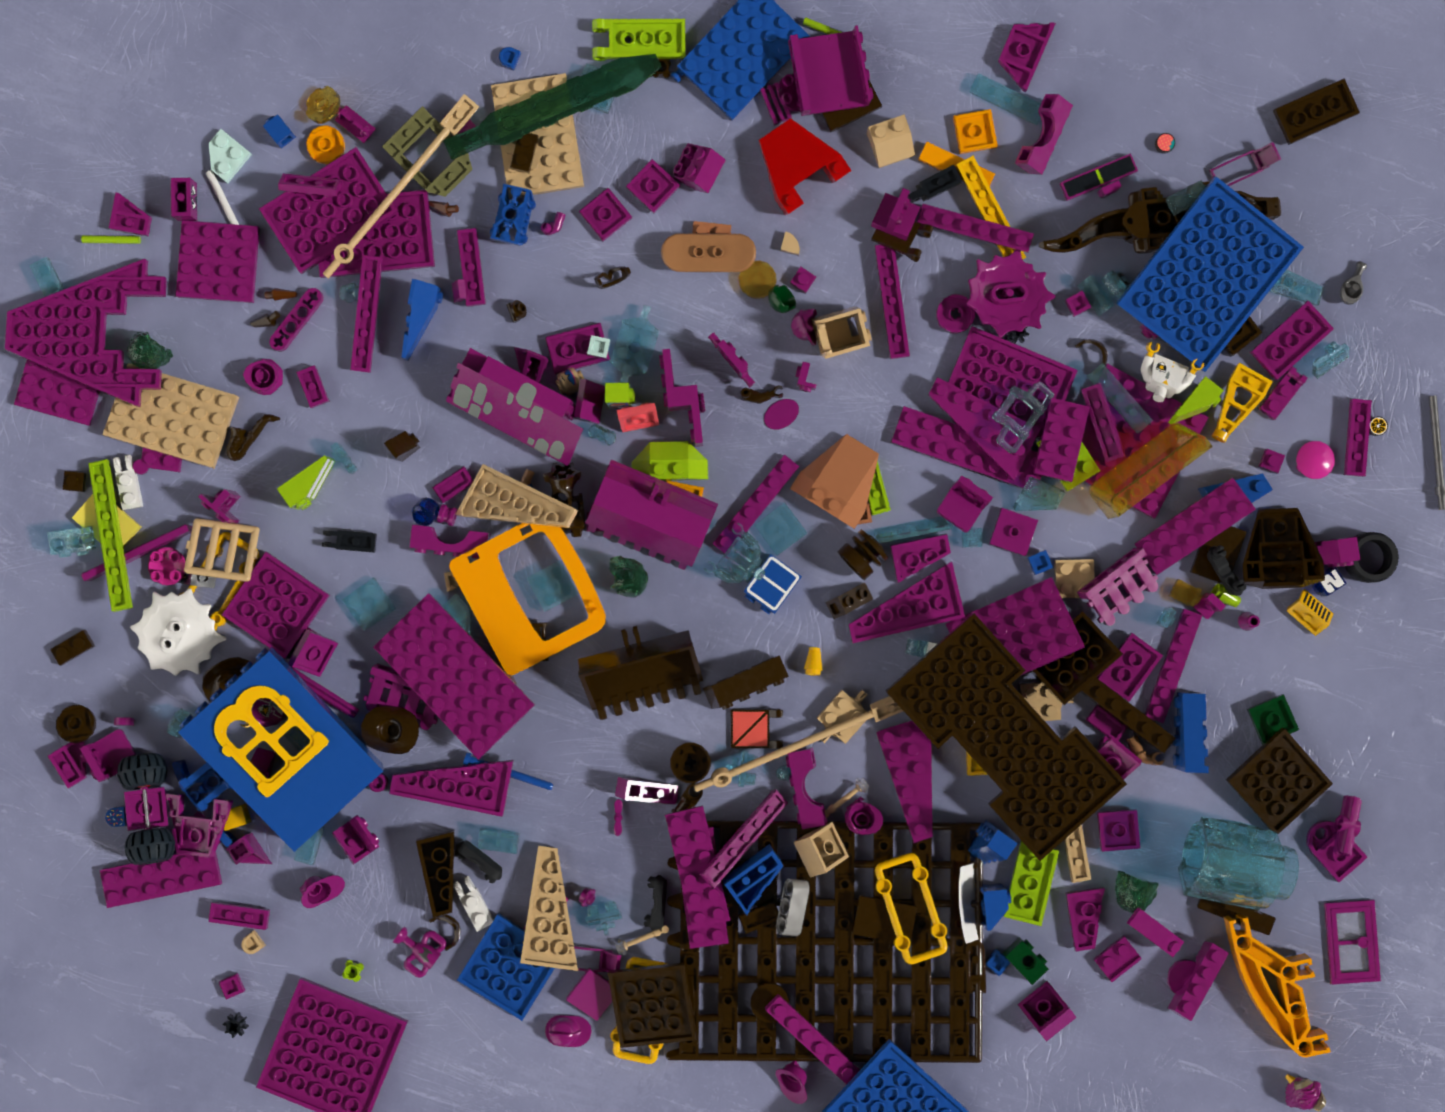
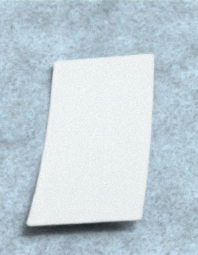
M973 864L962 866L959 877V909L966 944L978 940L975 908L970 905L971 901L975 900V869H973Z

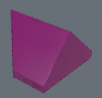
M514 347L520 373L540 383L549 362L548 358L527 349Z
M252 832L241 837L226 848L236 865L239 863L272 864Z

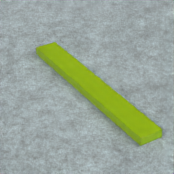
M104 459L88 463L111 611L118 612L131 609L133 606L110 461Z

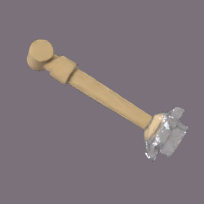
M857 778L856 788L825 810L826 818L858 791L867 793L870 787L864 778Z
M663 925L660 929L628 942L620 938L617 939L618 942L615 943L618 954L622 953L624 956L629 946L658 937L662 933H668L669 927Z

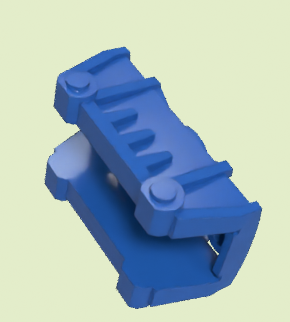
M503 184L502 193L498 195V202L500 203L495 224L490 229V239L521 246L528 241L526 233L531 212L536 207V203L531 190ZM509 189H511V194L513 197L512 200H509L508 202ZM522 192H526L524 202L518 206L517 197ZM507 210H515L516 216L513 219H507L505 216ZM502 223H504L505 231L500 234ZM513 223L517 229L514 241L511 240L509 229H512Z
M205 763L188 778H182L178 783L181 790L185 792L186 796L200 812L205 811L209 806L208 804L227 788L232 789L208 763ZM210 776H215L218 779V784L215 787L210 786L208 783ZM195 783H203L199 786L200 789L198 791L189 792L187 790ZM208 792V795L204 799H202L200 802H197L201 796V793Z

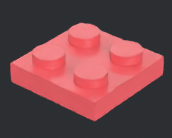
M646 402L640 406H626L617 410L622 433L660 425L655 403Z

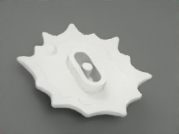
M188 588L180 595L170 592L168 595L162 596L153 592L151 606L143 609L141 620L130 626L131 630L139 638L138 649L148 658L151 670L164 669L175 676L183 670L200 674V663L211 659L212 649L227 639L225 636L218 634L214 629L215 620L209 618L208 615L212 607L211 604H200L194 598L191 588ZM178 624L180 629H175V625Z

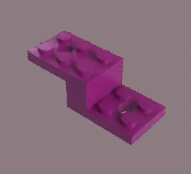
M662 349L663 355H659L661 369H664L665 374H661L663 388H666L667 392L663 393L664 406L668 407L669 411L688 410L689 424L693 423L694 429H690L691 443L695 442L696 447L703 446L697 385L674 387L670 349Z

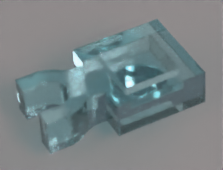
M336 442L330 446L333 450L331 454L337 462L341 461L349 473L354 474L358 471V468L351 461V458L340 443Z

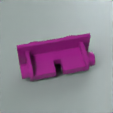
M347 105L344 108L339 107L336 113L338 116L334 120L361 142L365 143L376 130L375 127Z

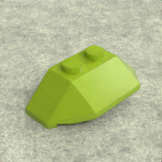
M688 441L649 442L631 462V468L662 481L708 480V460Z

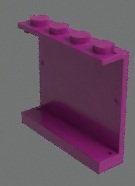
M858 25L854 27L853 31L798 39V34L790 35L788 45L801 116L865 107L870 104L871 99H873V90L868 85L870 74L869 70L865 68L866 52L862 50L863 35L861 31L859 32Z

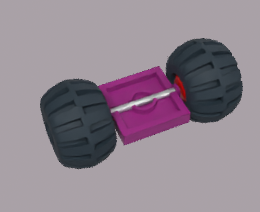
M156 753L125 757L118 765L117 777L124 789L136 790L124 792L127 831L141 830L128 835L124 848L126 857L134 865L167 861L173 856L175 851V840L168 829L158 828L168 826L165 788H152L164 783L167 777L166 762L161 755Z

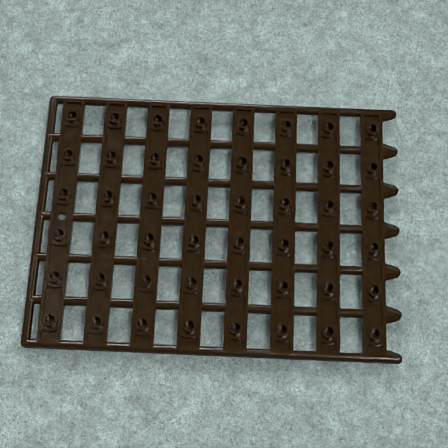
M707 820L708 827L720 828V850L745 822ZM772 821L758 838V852L770 844L777 854L778 829H797V840L820 827L802 829L801 824H798L797 821ZM845 821L826 822V824L833 822L849 856L834 867V899H816V876H809L797 849L796 860H781L783 867H796V879L806 880L810 887L800 935L796 937H777V922L757 929V937H738V906L740 905L726 888L722 879L721 882L730 921L726 922L729 943L719 945V975H699L700 947L690 949L681 885V893L672 895L667 899L669 906L680 909V932L669 935L667 943L680 948V963L685 962L687 975H694V1019L697 1040L679 1042V1048L668 1051L666 1059L682 1061L821 1062L796 1038L795 1053H776V1022H763L754 1014H738V983H757L758 987L769 982L795 984V1010L814 1027L815 1023H834L833 1045L852 1062H868L888 1039L892 1041V1023H911L910 1054L907 1055L914 1062L980 1063L982 1061L983 996L980 990V975H982L980 942L983 944V914L981 909L983 894L980 892L979 887H983V861L975 857V861H970L968 849L970 848V830H977L981 823L932 822L933 830H950V861H932V838L913 843L912 840V853L918 856L921 866L928 870L929 875L926 881L930 893L932 869H950V900H933L935 907H950V938H946L947 946H949V977H931V959L911 964V977H892L894 942L875 938H854V934H852L854 907L858 905V899H854V868H873V897L884 899L883 895L875 887L878 881L875 868L880 862L893 858V830H909L907 822H883L881 829L873 833V860H854L855 833L849 830ZM857 822V823H858L859 825H865L867 822ZM675 856L670 857L667 862L668 866L678 870ZM740 859L728 873L748 859ZM908 861L884 869L883 874L885 879H888L892 884L890 891L892 901L917 906L910 944L912 957L930 951L931 946L940 945L937 938H931L929 911L920 884L912 877L913 863ZM973 864V869H975V900H972L970 905L975 908L977 941L979 943L966 944L959 909V877L962 866ZM893 868H911V899H893ZM777 875L770 885L765 888L761 894L762 896L753 906L759 907L773 900L776 906H780L781 898H777ZM816 906H834V937H815ZM958 939L963 940V944L961 946H958L956 944V941ZM738 944L757 945V976L738 975ZM970 944H974L972 946H975V955L979 957V962L975 964V975H979V979H972V983L976 988L975 1016H969ZM777 945H796L795 976H776ZM815 945H834V976H815ZM854 945L873 946L872 977L854 976ZM699 983H718V1014H699ZM815 984H834V1015H815ZM854 984H872V1015H853ZM892 984L911 985V1016L892 1015ZM931 985H949V1016H931ZM699 1022H718V1053H699ZM737 1022H757L756 1053H737ZM853 1023H872V1054H853ZM931 1024H949V1055H931ZM969 1024H975V1055H969Z

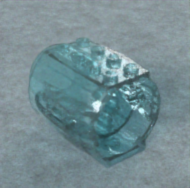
M1201 817L1200 821L1192 825L1187 834L1178 871L1184 895L1260 910V908H1268L1275 899L1286 900L1291 896L1297 883L1299 860L1295 849L1281 845L1278 834L1275 831L1265 830L1237 821Z

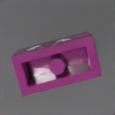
M190 177L171 178V216L177 221H197V183Z

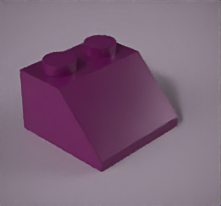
M1048 981L1017 1004L1046 1042L1077 1018Z

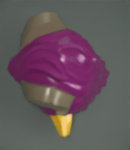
M1289 1074L1285 1076L1289 1082L1285 1091L1287 1106L1302 1110L1315 1109L1317 1111L1324 1108L1326 1099L1321 1091L1320 1082L1311 1081L1309 1078H1295Z

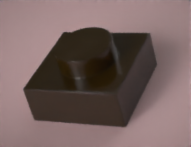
M64 471L63 490L84 492L86 473Z

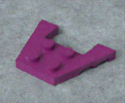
M165 794L166 801H169L170 806L169 817H172L174 825L172 833L175 840L176 853L208 858L214 857L232 808L233 800L214 799L213 818L183 814L185 795Z

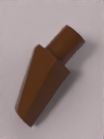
M429 201V206L447 217H450L452 213L459 212L458 205H449L448 202Z
M274 288L272 291H266L264 296L266 299L282 300L297 297V292Z

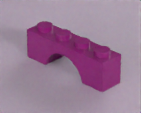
M1045 94L1038 110L1042 120L1041 135L1033 145L1022 146L1015 161L1016 165L1029 174H1043L1066 120L1070 115L1073 105L1059 94Z
M412 525L409 548H415L414 552L426 553V550H434L436 555H445V552H453V556L458 557L489 541L491 533L469 531L462 541L456 544H447L439 539L434 527ZM477 552L472 554V558H480Z
M813 747L798 749L788 753L786 764L791 769L792 775L789 776L791 787L794 786L795 790L793 801L795 806L798 805V824H801L802 829L825 826L827 818L824 804L813 800L805 788L807 774L816 767Z
M1204 941L1195 957L1196 965L1190 979L1180 990L1176 991L1168 1009L1182 1018L1192 1021L1229 953L1214 943Z

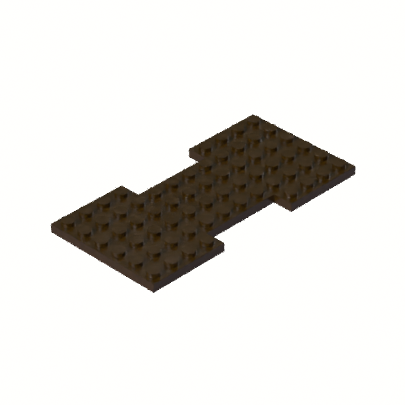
M971 613L885 691L937 749L952 736L1002 790L988 803L989 806L1037 859L1041 861L1125 787L1127 783L1076 726L1061 739L1011 684L1026 670L976 614Z

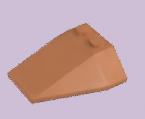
M846 434L803 469L790 489L855 529L866 510L879 454Z

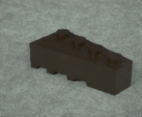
M779 655L756 664L750 669L740 671L732 677L724 678L714 685H708L703 690L711 709L722 707L725 710L732 707V702L738 699L742 702L751 698L749 695L756 692L760 694L767 691V686L771 684L775 687L784 683V678L789 676Z
M455 830L416 839L433 917L452 913Z

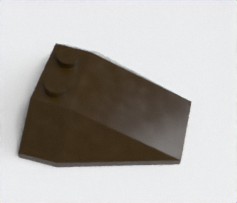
M1258 509L1242 565L1244 584L1260 589L1302 588L1324 581L1323 559L1299 509Z

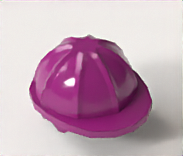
M815 308L800 309L792 319L791 328L793 334L801 340H809L815 346L817 339L811 319L817 315V311Z
M856 802L847 809L845 823L853 833L869 835L881 829L883 816L873 805L865 802ZM857 822H867V823H866L865 825H859Z

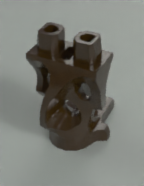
M573 462L569 463L568 466L553 463L551 472L543 473L545 482L551 485V497L571 507L573 502H577L579 506L570 527L561 528L563 531L571 529L572 537H581L582 529L585 528L582 493L573 496V488L576 482L580 480L581 471L574 468ZM559 493L564 494L567 499H566V500L561 499V498L558 496V494H559Z

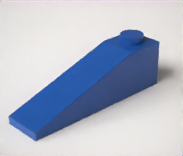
M412 279L408 298L411 312L406 316V325L409 330L405 331L401 356L404 360L409 361L438 309V304L442 303L443 292L436 285Z

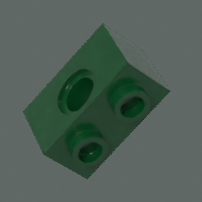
M1019 937L1003 954L1033 985L1049 970L1045 965L1047 961L1040 953L1036 955L1032 951L1034 947L1027 939L1023 941ZM1025 956H1031L1032 959L1028 964L1022 962Z

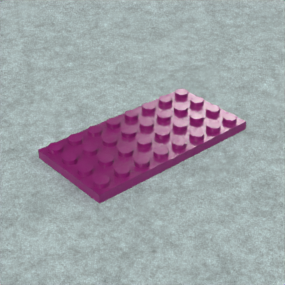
M430 593L373 646L477 759H480L535 706L529 697Z

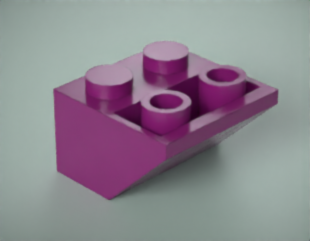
M687 143L678 163L674 167L671 177L696 191L709 193L726 160L712 148Z

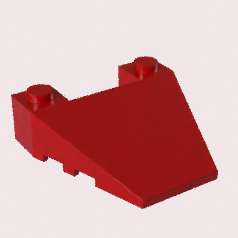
M791 118L759 139L774 199L784 215L790 214L804 204L794 187L822 168L831 183L836 182L851 171L839 152Z

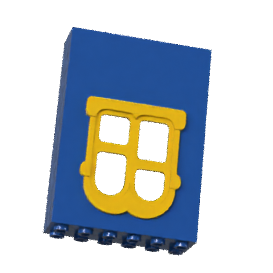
M271 647L269 650L264 648L255 657L257 660L254 663L248 662L240 671L241 675L237 676L235 674L225 684L226 688L224 690L220 687L213 693L209 703L204 701L194 711L196 713L194 716L191 714L187 716L179 725L181 729L178 733L295 852L384 771V766ZM260 698L271 699L288 716V720L274 733H269L252 714V705ZM236 720L247 722L256 731V735L240 749L228 739L226 732L230 723ZM293 726L299 727L310 739V743L296 756H291L278 742L279 738ZM261 741L267 742L285 761V765L269 779L246 757Z

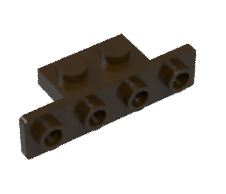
M1206 890L1202 891L1197 908L1222 918L1230 916L1232 919H1236L1237 924H1240V919L1236 918V914L1247 916L1250 929L1270 935L1276 920L1274 916L1258 911L1259 908L1254 905L1240 904L1241 901L1236 898L1229 897L1227 899Z

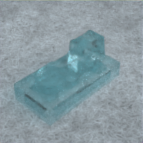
M1333 341L1325 347L1326 355L1314 361L1312 374L1317 379L1349 358V347L1345 343L1340 346Z

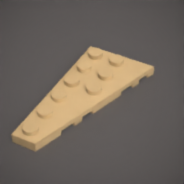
M482 464L456 515L460 517L569 528L578 510Z
M538 846L520 963L578 971L558 849Z

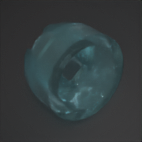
M787 765L780 766L776 771L777 778L783 781L789 780L791 775L790 768Z

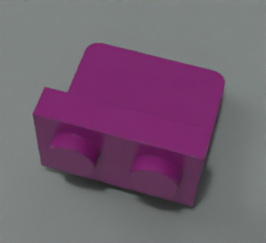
M961 475L939 505L937 513L967 533L993 497L986 490L979 488L970 479Z
M117 729L100 740L80 748L82 759L88 763L91 768L90 773L92 777L98 782L115 776L118 765L123 758L137 755L122 729Z
M358 815L332 832V835L353 865L379 847L377 836L369 832L366 820Z

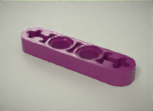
M310 288L304 293L271 336L269 344L272 349L282 352L288 348L322 304L324 297L321 291L316 288ZM316 293H318V294L316 295L317 298H318V300H317V301H315V300H312V301H311L312 298L310 297V295H311V294H314V295H315ZM306 301L307 303H309L311 301L310 305L313 307L310 308L308 305L304 304V302ZM305 307L307 309L305 317L298 316L299 308ZM293 322L296 328L293 332L289 333L286 331V325ZM283 331V333L286 334V335H288L289 338L287 339L286 337H284V338L281 340V342L283 343V345H282V346H279V345H278V346L276 347L277 343L275 342V340H276V339H279V340H280V339L284 336V335L280 334V333Z

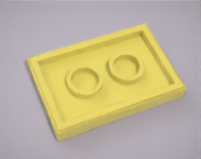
M92 494L72 519L100 542ZM117 505L124 548L142 526Z

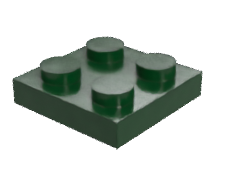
M1284 694L1247 709L1262 745L1281 728L1286 729L1289 734L1299 730Z

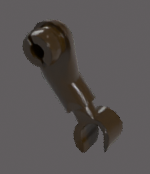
M778 385L772 391L767 390L762 393L749 388H743L741 390V397L744 400L761 404L771 400L772 397L782 398L784 394H776V391L783 389V387Z

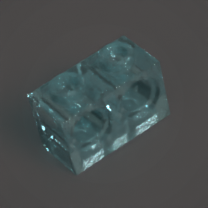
M92 526L47 532L51 555L59 554V558L69 557L71 553L75 552L77 556L87 555L90 550L96 549Z

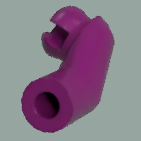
M557 212L553 222L541 225V231L545 235L559 232L566 215Z

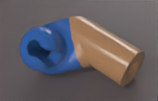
M526 469L520 482L534 488L531 483L534 472Z

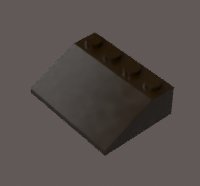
M1083 611L1073 619V623L1085 648L1030 671L1063 705H1066L1123 655Z

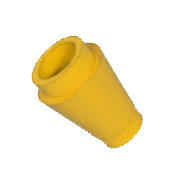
M809 647L804 666L806 675H821L823 669L820 648Z

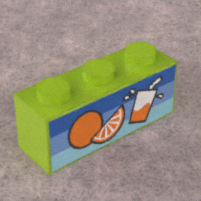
M605 383V403L609 409H621L626 406L632 407V404H635V393L629 383Z

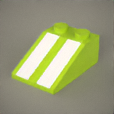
M324 455L277 488L290 508L305 510L312 505L311 501L316 498L335 460Z

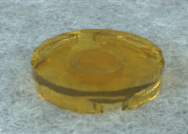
M329 86L316 89L310 94L306 102V115L317 124L330 121L339 110L340 96L337 91Z
M760 260L754 261L747 270L740 272L739 286L742 292L753 299L767 297L769 290L777 282L773 267Z

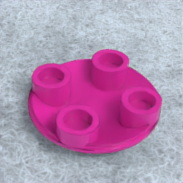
M1311 441L1305 443L1297 453L1296 468L1308 478H1323L1334 467V453L1323 442Z
M163 547L151 553L148 570L154 582L162 585H173L178 583L185 575V558L178 550L171 547Z

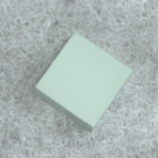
M591 335L587 354L607 359L611 340Z

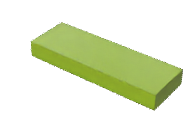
M878 461L868 498L872 516L891 511Z

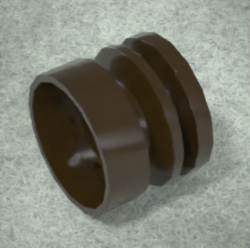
M861 529L858 535L862 540L860 541L856 536H853L852 540L856 546L853 548L846 543L837 553L865 581L874 572L869 564L872 562L880 567L881 563L877 557L885 562L888 556L879 542Z
M684 743L673 751L670 758V767L673 775L678 780L685 783H696L708 774L711 767V759L708 751L703 746L696 743ZM688 757H691L692 760L696 761V763L693 764V768H689L688 765H685V762L688 760Z

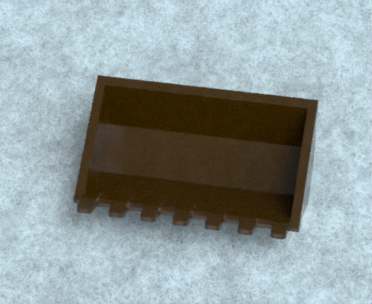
M634 626L635 644H629L628 633L623 629L621 633L625 647L578 659V676L592 710L597 709L600 720L607 719L605 707L613 705L616 716L622 715L621 702L629 701L631 711L634 712L639 710L637 698L644 697L647 707L650 708L654 706L652 694L660 693L662 702L665 704L670 702L668 690L676 688L678 699L686 698L683 687L692 684L694 695L702 693L699 682L703 681L689 630L641 642L638 627Z

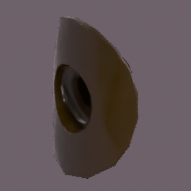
M241 657L228 658L207 670L202 679V688L206 698L211 701V695L220 687L224 690L227 681L235 674L237 676L241 675L240 671L250 661Z
M379 706L365 715L361 724V736L366 744L375 750L391 754H404L415 746L419 736V724L416 716L404 708Z

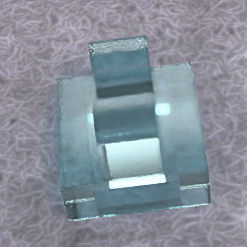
M971 528L967 533L962 531V548L982 547V528Z

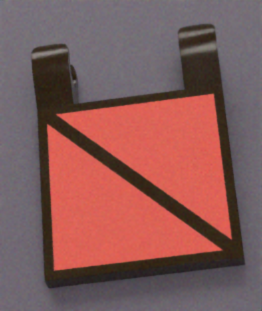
M731 710V748H782V740H770V718L783 717V710Z

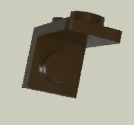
M862 583L825 603L833 618L836 619L873 600V597L867 585Z

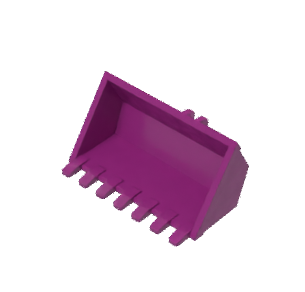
M611 459L585 523L589 525L588 531L595 533L596 528L604 531L603 537L610 539L611 535L620 537L618 543L625 545L626 541L634 543V550L640 551L644 547L650 550L649 556L655 557L659 553L665 556L664 562L670 564L672 559L680 562L678 568L685 570L687 565L692 567L718 503Z

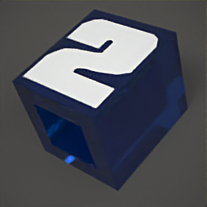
M1333 567L1325 570V580L1313 584L1312 588L1320 596H1329L1347 583L1337 568Z

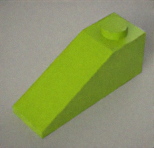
M1205 376L1168 423L1171 425L1207 411L1211 406L1215 408L1221 401L1219 396L1224 390Z

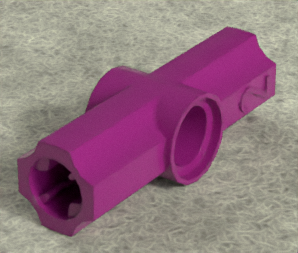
M1348 795L1343 797L1341 813L1334 823V829L1337 831L1333 849L1335 854L1347 857L1352 855L1355 837L1361 830V822L1358 819L1362 800L1358 797Z

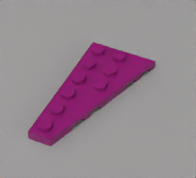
M937 377L928 396L1015 481L1040 429Z
M952 561L848 624L852 643L965 618Z
M912 720L876 732L913 843L932 838L931 741Z
M514 760L395 773L392 775L389 794L503 817Z

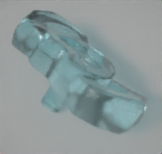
M593 424L589 428L590 438L605 441L608 446L616 441V433L614 431L603 428L598 424Z

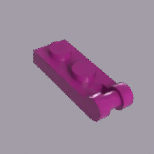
M1293 366L1284 374L1258 408L1272 420H1276L1299 388L1308 379L1304 374L1300 375L1296 372L1297 369ZM1290 378L1296 381L1293 385L1288 382Z

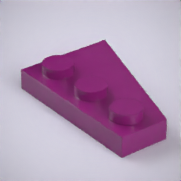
M941 534L890 545L897 583L950 554L948 535Z

